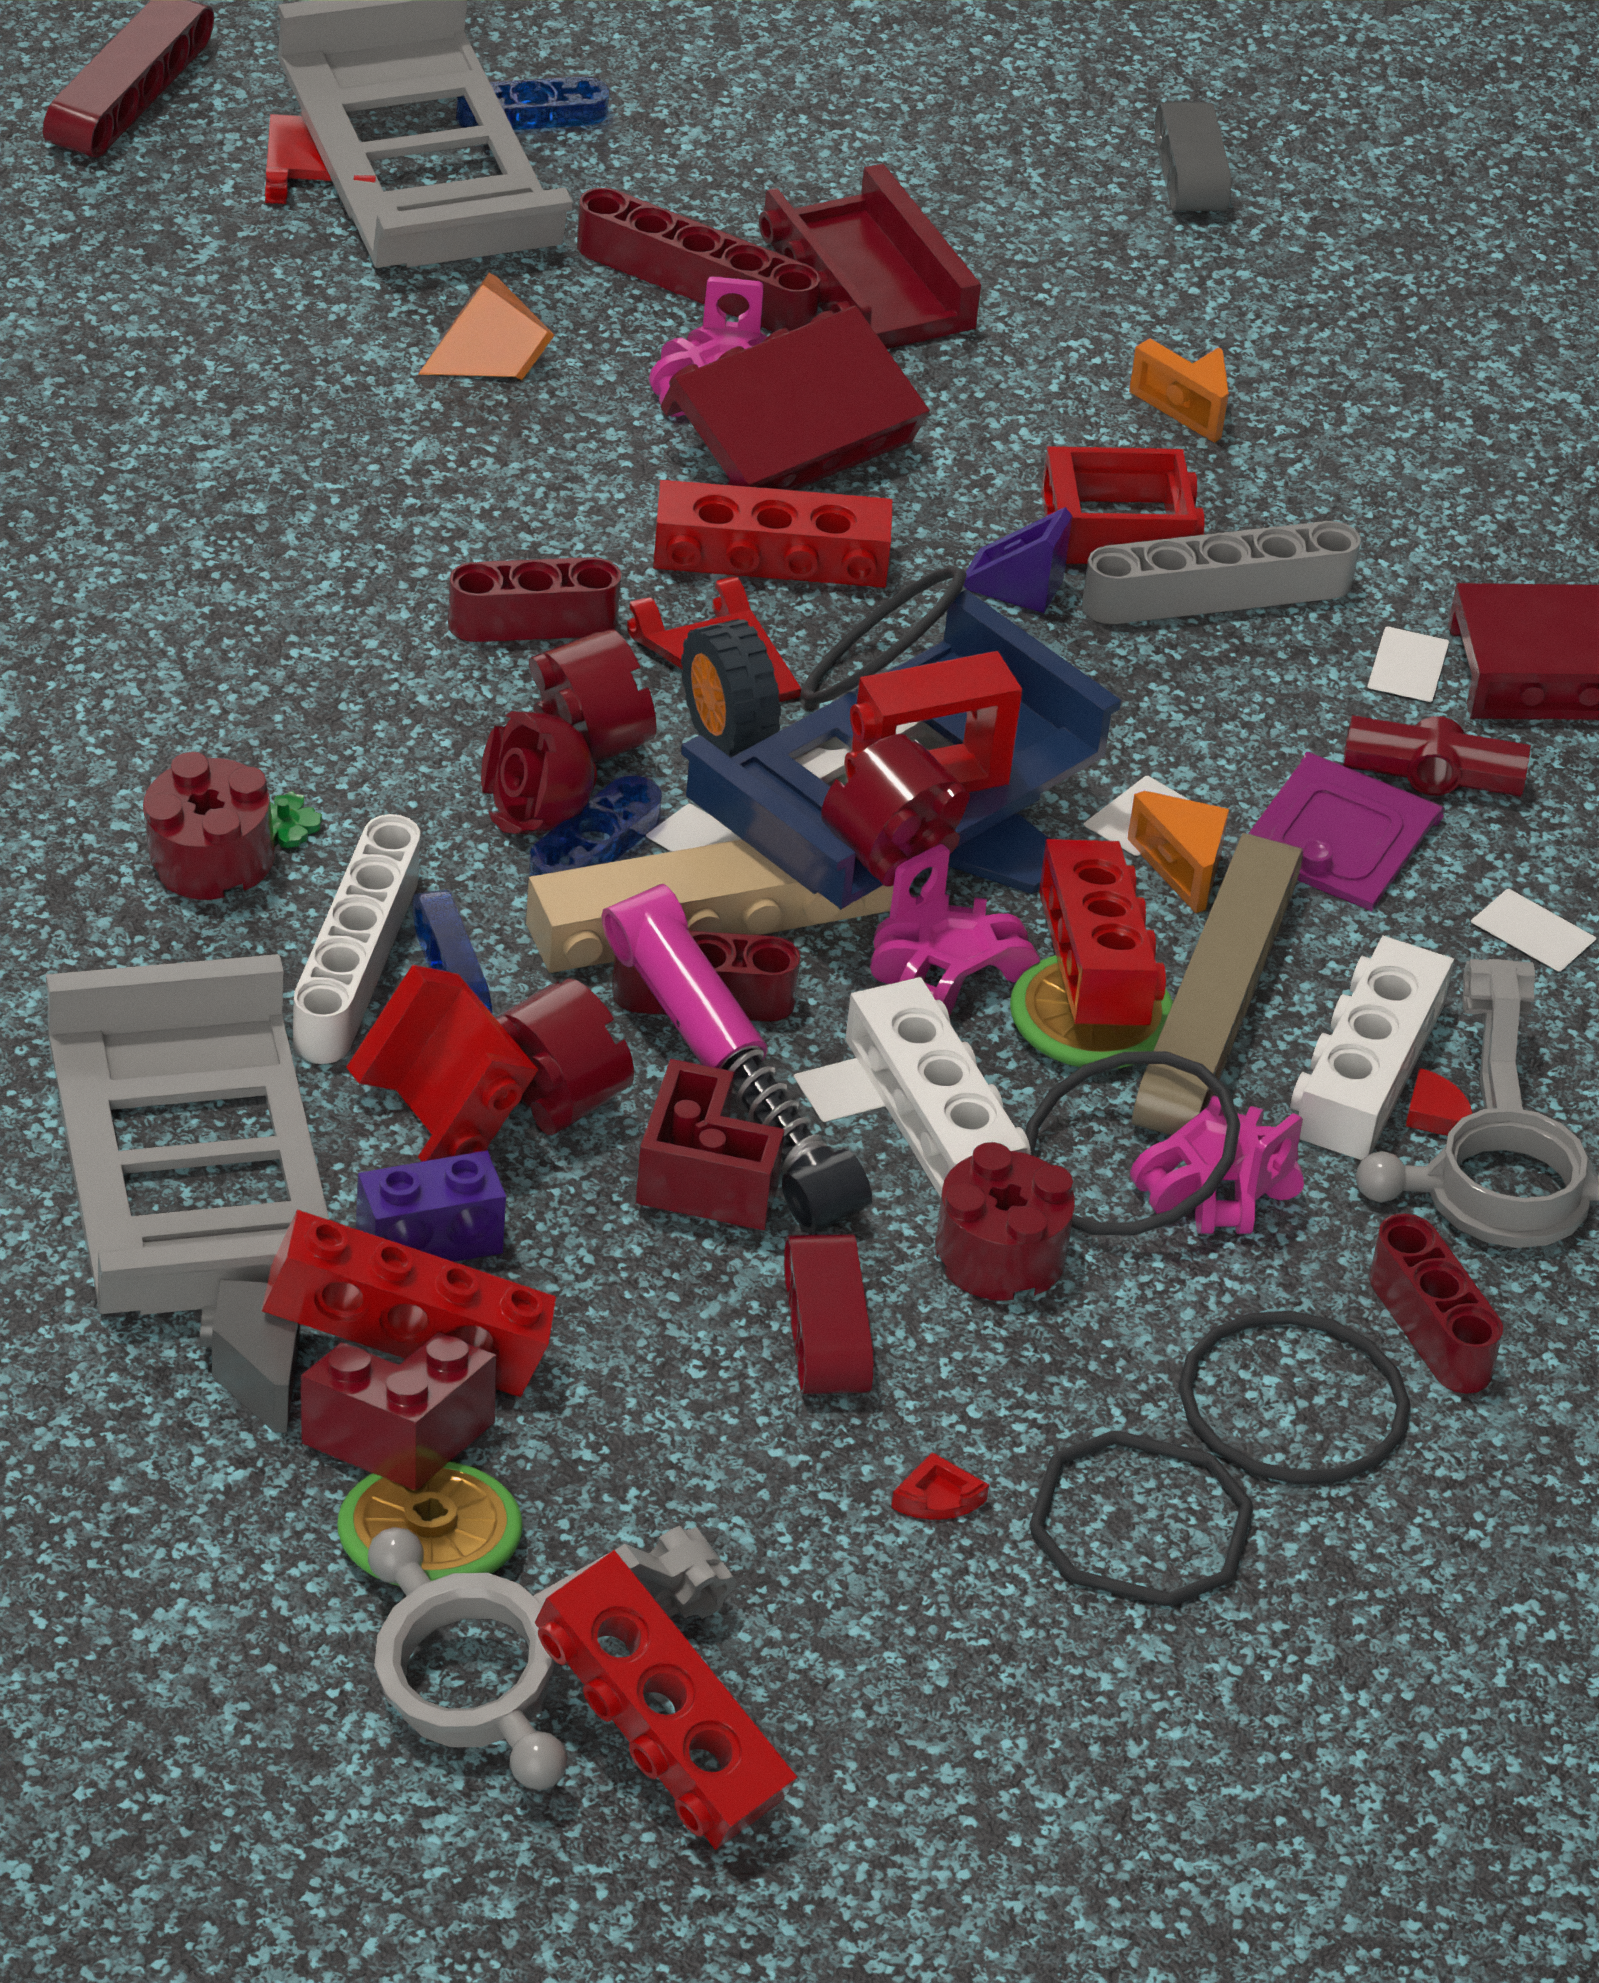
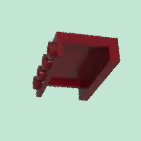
M883 163L864 167L861 194L793 208L778 188L766 190L764 211L759 215L761 235L767 244H771L777 253L807 264L820 274L818 305L823 312L833 311L835 314L856 305L886 349L976 329L981 283Z
M856 305L835 314L833 311H825L814 317L807 325L789 331L787 328L779 329L770 334L762 343L744 349L742 346L734 347L722 354L716 361L698 367L697 364H691L682 368L670 379V387L660 406L666 417L681 411L684 412L730 480L727 485L793 491L913 442L930 412L925 402Z
M1456 583L1448 627L1451 635L1462 636L1472 674L1466 703L1470 719L1599 720V585Z

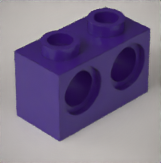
M488 1150L358 1173L357 1230L453 1262L503 1253L506 1195Z

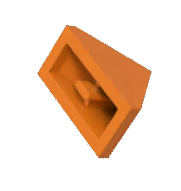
M1145 790L1136 793L1133 798L1127 839L1195 914L1206 910L1222 855L1229 809Z

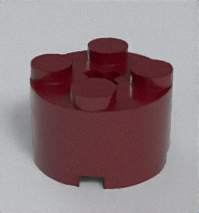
M609 629L597 632L529 659L530 672L536 686L540 690L542 701L534 704V712L558 716L573 725L583 734L592 754L594 764L640 747L643 743L654 739L657 723L649 687L638 691L631 672L641 667L626 640L616 630Z
M904 734L885 737L863 750L850 762L858 771L849 779L845 786L836 779L825 796L821 810L822 822L836 838L856 852L855 858L887 887L894 885L896 868L901 863L940 844L946 846L950 850V854L954 851L960 841V835L955 830L964 815L966 805L970 799V794L964 786L923 745L915 739L912 742Z
M186 752L176 756L172 760L171 768L160 774L147 789L143 801V811L149 856L152 866L158 872L160 882L167 889L187 898L213 900L224 898V889L243 884V891H246L256 886L269 873L275 860L274 833L269 791L266 785L265 774L260 769L246 766L233 760L207 758L199 752Z
M568 978L561 983L557 981L554 984H550L496 1017L497 1021L538 1068V1072L522 1094L521 1099L531 1107V1112L537 1125L547 1135L553 1136L562 1129L569 1127L617 1097L633 1083L634 1065L626 1040L623 1039L615 1044L605 1025L615 1019L597 995L575 979Z
M986 1142L978 1145L973 1150L972 1156L956 1164L947 1174L943 1183L934 1246L936 1257L940 1256L946 1265L945 1274L951 1282L972 1295L996 1301L1014 1300V1295L1017 1291L1035 1288V1296L1050 1289L1060 1279L1065 1269L1075 1208V1197L1072 1190L1073 1179L1068 1170L1058 1165H1051L1029 1154L1010 1151L1003 1144L996 1142Z

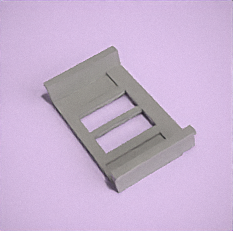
M309 0L278 5L277 13L280 18L277 58L301 107V115L349 218L353 219L375 268L405 264L408 268L563 245L567 211L572 210L573 201L566 187L543 191L464 32L468 0ZM464 96L479 126L360 142L346 112ZM483 144L489 145L503 174L385 192L377 177L375 183L354 180V175H376L369 162L370 160Z
M280 954L46 974L48 1039L84 1239L88 1249L100 1314L140 1310V1315L203 1309L204 1306L216 1307L220 1279L268 1283L272 1262L297 1209L329 1220L282 1016L284 971ZM264 1095L266 1097L274 1136L118 1151L111 1110ZM280 1159L289 1201L131 1216L123 1174Z

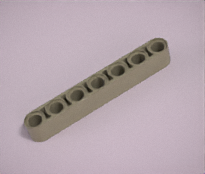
M1242 833L1154 1051H1167L1203 1064L1219 1080L1221 1079L1293 895L1303 859V848ZM1148 1064L1136 1097L1132 1125L1172 1136L1208 1107L1214 1093L1196 1075L1165 1064Z

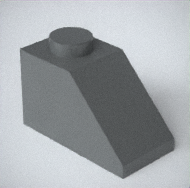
M220 1279L216 1307H203L200 1328V1347L212 1348V1377L273 1432L287 1433L300 1344L301 1324L262 1312L267 1283Z

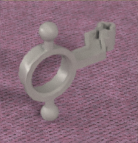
M1470 959V961H1466L1462 998L1464 1014H1482L1484 1020L1480 1084L1484 1109L1462 1118L1448 1133L1446 1146L1427 1166L1404 1165L1396 1155L1384 1151L1372 1153L1362 1159L1357 1168L1356 1183L1360 1192L1369 1200L1383 1203L1395 1199L1403 1191L1430 1192L1437 1211L1458 1230L1487 1243L1514 1248L1546 1246L1572 1235L1587 1218L1590 1201H1599V1175H1597L1580 1139L1562 1123L1538 1112L1523 1110L1516 1067L1519 1016L1527 1017L1532 1014L1530 1002H1534L1535 982L1533 962L1499 959ZM1504 1150L1526 1154L1551 1166L1562 1177L1566 1188L1549 1196L1521 1198L1499 1194L1475 1183L1459 1168V1165L1466 1158L1480 1152Z
M681 1526L667 1531L659 1537L657 1546L650 1553L627 1544L615 1549L669 1618L678 1612H681L684 1618L698 1615L703 1619L722 1608L725 1598L736 1589V1580L697 1527L684 1530ZM392 1527L381 1531L371 1541L368 1550L369 1566L372 1572L382 1581L399 1584L406 1594V1597L392 1608L377 1635L374 1666L387 1702L423 1738L448 1747H483L506 1739L512 1747L509 1766L518 1782L526 1788L543 1790L554 1786L563 1778L568 1755L561 1741L551 1733L535 1731L529 1722L535 1717L548 1693L549 1678L554 1670V1660L548 1655L539 1640V1628L536 1626L535 1620L549 1595L603 1557L532 1596L519 1583L490 1573H453L431 1581L421 1568L424 1549L418 1537L404 1528ZM493 1619L510 1625L527 1641L529 1646L528 1664L517 1684L497 1700L478 1707L445 1708L425 1701L407 1683L408 1660L417 1644L437 1628L459 1620Z

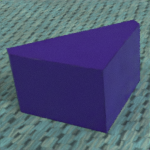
M1064 507L980 548L966 570L967 577L963 586L968 591L1045 613L1064 579L1072 522L1071 513Z

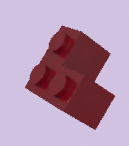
M670 1059L640 1146L635 1204L765 1231L779 1186L785 1129L730 1118L734 1080L733 1071Z
M441 1332L435 1334L399 1365L370 1354L361 1348L341 1342L301 1375L302 1444L416 1491L495 1423L496 1355Z

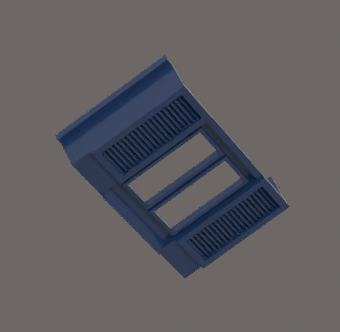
M966 589L958 595L947 610L943 641L887 671L890 672L998 651L1022 688L1009 785L969 792V802L955 830L960 835V841L956 848L1040 800V794L1105 757L1111 714L1120 710L1121 699ZM858 688L732 758L701 735L682 744L681 755L689 760L686 797L813 894L820 893L841 910L883 886L855 858L856 852L836 838L822 822V805L830 786L794 760L833 737H837L852 748L853 731L850 722V709L852 705L857 704ZM967 712L923 720L925 724L954 745L963 743Z

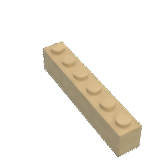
M740 839L531 876L528 883L526 925L548 972L553 973L614 962L615 954L608 943L602 925L601 914L603 909L659 884L668 886L677 897L685 913L689 931L762 935L888 912L891 909L894 885L890 887L883 885L840 910L820 893L813 894L744 840Z

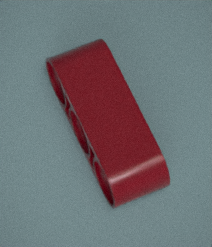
M595 557L464 563L455 567L450 574L448 628L457 638L470 642L583 638L597 632L615 629L618 624L621 571L613 562Z
M689 931L750 1021H779L788 1017L793 1012L796 1004L801 958L799 950L793 943L784 938L774 936ZM614 955L612 981L614 1001L627 1011L667 1015L634 966L626 967Z
M1406 1213L1395 1214L1386 1218L1379 1227L1369 1281L1372 1289L1432 1374L1444 1387L1454 1392L1465 1394L1476 1393L1487 1388L1492 1381L1503 1334V1324L1500 1317L1437 1230L1427 1220L1417 1215Z
M787 1235L784 1248V1278L801 1394L870 1393L873 1383V1349L855 1235Z

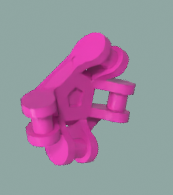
M723 277L708 278L703 326L692 330L688 334L687 340L680 337L666 342L661 350V360L651 369L648 378L649 384L654 393L659 396L660 405L670 387V379L682 368L691 364H697L698 367L716 361L722 354L734 347L742 346L744 349L762 343L767 338L765 334L760 332L764 287L762 282ZM728 293H736L745 297L749 302V309L739 315L738 322L726 321V313L721 311L717 303L721 296ZM681 411L679 413L671 415V417H679L685 414L683 411Z
M940 844L901 863L896 868L890 916L884 919L875 931L874 948L876 950L871 958L870 969L875 979L886 984L919 977L924 981L931 964L946 970L937 987L928 983L925 984L934 999L941 1000L945 1004L950 1016L966 976L987 965H993L1002 971L1008 981L1017 982L1027 969L1040 962V957L1035 947L1028 941L1027 930L1018 917L1011 914L985 916L987 899L974 897L973 908L948 905L949 894H945L950 850L943 844ZM931 867L932 871L929 879L921 887L920 896L915 898L909 893L912 881L919 872Z
M1212 1096L1207 1108L1167 1140L1149 1147L1133 1163L1130 1170V1179L1140 1191H1149V1204L1156 1214L1173 1209L1200 1189L1221 1159L1227 1123L1218 1096ZM1250 1106L1246 1115L1237 1113L1241 1126L1235 1161L1223 1178V1180H1235V1200H1216L1215 1191L1210 1198L1195 1208V1221L1198 1234H1212L1215 1227H1235L1237 1234H1251L1255 1220V1201L1266 1193L1273 1199L1287 1200L1297 1196L1302 1191L1304 1178L1302 1168L1297 1162L1299 1159L1298 1144L1303 1122L1302 1117L1292 1113L1278 1126L1271 1127L1262 1126L1264 1109ZM1183 1160L1187 1164L1186 1166L1174 1170L1176 1166Z

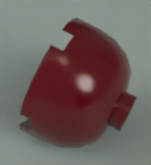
M511 711L505 715L511 718L506 726H494L490 732L482 756V792L493 794L494 803L500 811H488L492 822L506 833L529 835L553 833L576 820L590 798L597 779V771L592 754L583 734L563 718L545 713Z

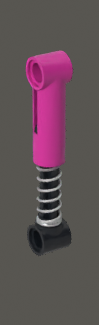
M659 884L604 908L601 914L602 925L615 956L626 967L634 966L700 1064L734 1072L732 1093L738 1094L736 1099L738 1107L749 1111V1122L785 1129L781 1159L784 1173L782 1189L787 1205L801 1228L809 1234L815 1233L870 1207L872 1204V1191L867 1175L859 1160L846 1147L835 1150L822 1141L821 1135H812L808 1129L810 1119L801 1118L797 1113L799 1102L788 1100L785 1095L787 1085L783 1083L777 1084L773 1078L775 1068L772 1066L766 1067L762 1062L768 1051L767 1044L689 933L685 913L671 889L665 884Z

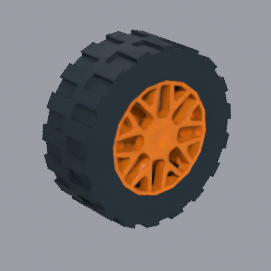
M736 619L690 630L688 638L684 639V651L681 655L683 667L682 681L686 693L687 707L690 710L693 725L699 735L732 758L779 732L781 705L779 704L778 683L775 680L772 661L768 657L767 648L763 640H760L753 626L750 627L744 619Z

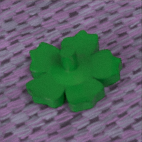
M290 791L285 795L275 796L274 804L270 802L274 843L278 839L281 847L300 846L301 843L308 840V834L320 830L322 814L315 812L313 807L304 808V795H298L294 791Z

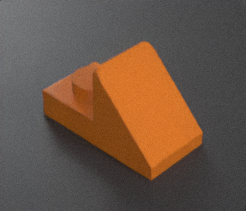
M1151 338L1136 346L1129 392L1214 443L1222 438L1229 395L1222 348H1216L1196 362L1191 363Z

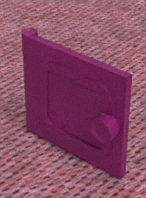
M1306 752L1300 764L1248 834L1303 848V859L1297 881L1373 911L1432 825H1439L1444 817L1445 807L1311 752Z

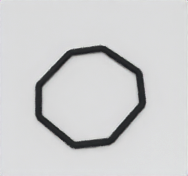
M1109 1431L1060 1450L1050 1458L1029 1527L1031 1535L1064 1577L1074 1584L1163 1606H1174L1228 1584L1236 1576L1254 1509L1252 1500L1212 1454L1123 1431ZM1113 1444H1118L1206 1466L1240 1507L1223 1570L1171 1592L1077 1570L1043 1528L1062 1464Z

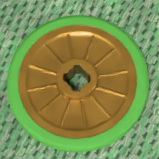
M1056 955L1041 960L1027 969L1017 980L1010 999L1012 1018L1022 1036L1043 1054L1076 1067H1082L1083 1065L1122 1052L1154 1051L1173 1004L1170 994L1165 989L1164 999L1162 1001H1154L1151 1025L1075 1024ZM1126 1064L1118 1068H1123L1134 1064Z
M448 1462L416 1491L372 1473L360 1481L346 1496L341 1505L337 1522L339 1538L346 1553L360 1568L378 1579L380 1578L372 1572L368 1563V1550L372 1539L381 1531L392 1527L408 1529L421 1541L424 1549L421 1568L431 1581L453 1573H494L516 1551L523 1526L521 1512L516 1500L499 1481L476 1468L455 1462Z

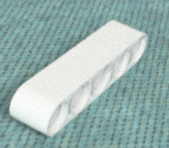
M393 814L378 816L370 820L363 830L295 989L293 1048L295 1053L303 1060L315 1064L337 1062L346 1056L352 1046L418 885L420 830L417 824L410 818Z

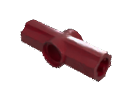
M1352 715L1347 733L1343 766L1408 778L1412 787L1430 796H1441L1450 793L1459 786L1521 797L1526 781L1531 745L1468 735L1464 733L1458 723L1443 716H1432L1422 719L1414 726Z

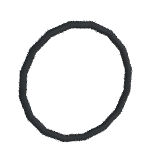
M955 565L936 570L907 586L879 606L849 631L823 657L808 676L801 692L802 698L810 705L831 701L859 686L860 677L874 675L890 664L915 643L948 610L962 591L967 577L966 572ZM953 578L950 587L937 604L908 633L884 653L850 677L828 689L815 692L818 683L832 665L859 638L884 617L915 595L939 582Z
M1167 1051L1122 1052L1083 1065L1049 1090L1026 1125L1025 1134L1029 1141L1032 1156H1034L1039 1128L1061 1097L1087 1078L1126 1064H1165L1196 1075L1218 1096L1227 1123L1223 1153L1216 1167L1200 1189L1173 1209L1135 1222H1093L1073 1214L1072 1228L1090 1235H1138L1179 1221L1213 1195L1235 1161L1241 1124L1230 1090L1203 1064Z
M1292 1310L1248 1313L1212 1328L1186 1355L1178 1386L1188 1423L1214 1453L1253 1475L1297 1485L1341 1482L1380 1465L1403 1440L1411 1406L1400 1370L1372 1340L1336 1320ZM1293 1324L1332 1333L1364 1351L1388 1377L1397 1405L1391 1432L1370 1455L1339 1468L1298 1471L1258 1462L1224 1443L1200 1416L1192 1389L1198 1362L1220 1339L1252 1326Z

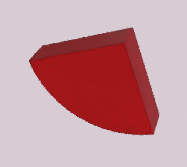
M1419 1068L1405 1126L1448 1136L1451 1129L1462 1118L1472 1114L1470 1103L1463 1092L1452 1082L1434 1072Z
M932 1452L893 1491L891 1508L915 1518L929 1520L952 1519L966 1515L982 1506L987 1501L989 1484Z

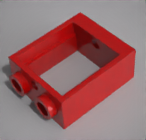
M1047 446L1041 495L1045 517L1064 507L1072 515L1066 564H1088L1091 552L1104 546L1204 535L1203 508H1195L1197 500V475L1195 472L1187 471L1183 449ZM1079 501L1164 503L1166 514L1081 513Z
M994 651L860 677L857 704L852 705L850 709L853 740L851 752L845 755L844 760L847 780L849 781L858 771L850 762L873 743L885 737L895 735L897 725L967 712L963 743L928 751L964 786L968 793L1009 785L1022 688L999 652Z

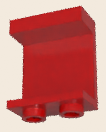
M417 965L411 966L346 1067L359 1084L396 1090L429 1130L432 1136L418 1155L421 1162L487 1151L489 1144L512 1109L520 1102L522 1094L538 1072V1068L459 974Z

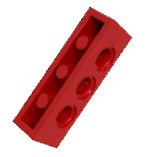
M660 480L653 569L886 588L891 547L892 499Z
M1046 839L1039 895L1075 1024L1151 1025L1154 1001H1162L1164 999L1166 970L1164 963L1156 962L1155 932L1145 927L1146 904L1143 897H1136L1135 867L1126 864L1120 841Z
M297 1209L272 1262L262 1312L407 1359L435 1334L441 1332L495 1354L496 1389L521 1397L549 1344L556 1296Z
M615 1550L546 1598L535 1620V1624L539 1628L538 1637L543 1648L558 1664H568L584 1684L583 1693L589 1706L602 1720L606 1722L612 1720L630 1742L629 1751L636 1765L649 1778H659L674 1797L676 1812L682 1823L691 1833L698 1837L704 1835L714 1849L717 1850L783 1801L798 1778ZM603 1636L618 1638L627 1646L630 1656L614 1657L609 1655L601 1648L598 1638ZM655 1692L666 1696L672 1702L675 1713L664 1715L653 1711L646 1704L643 1694ZM702 1749L712 1753L717 1758L721 1770L718 1772H707L698 1768L693 1763L689 1751Z

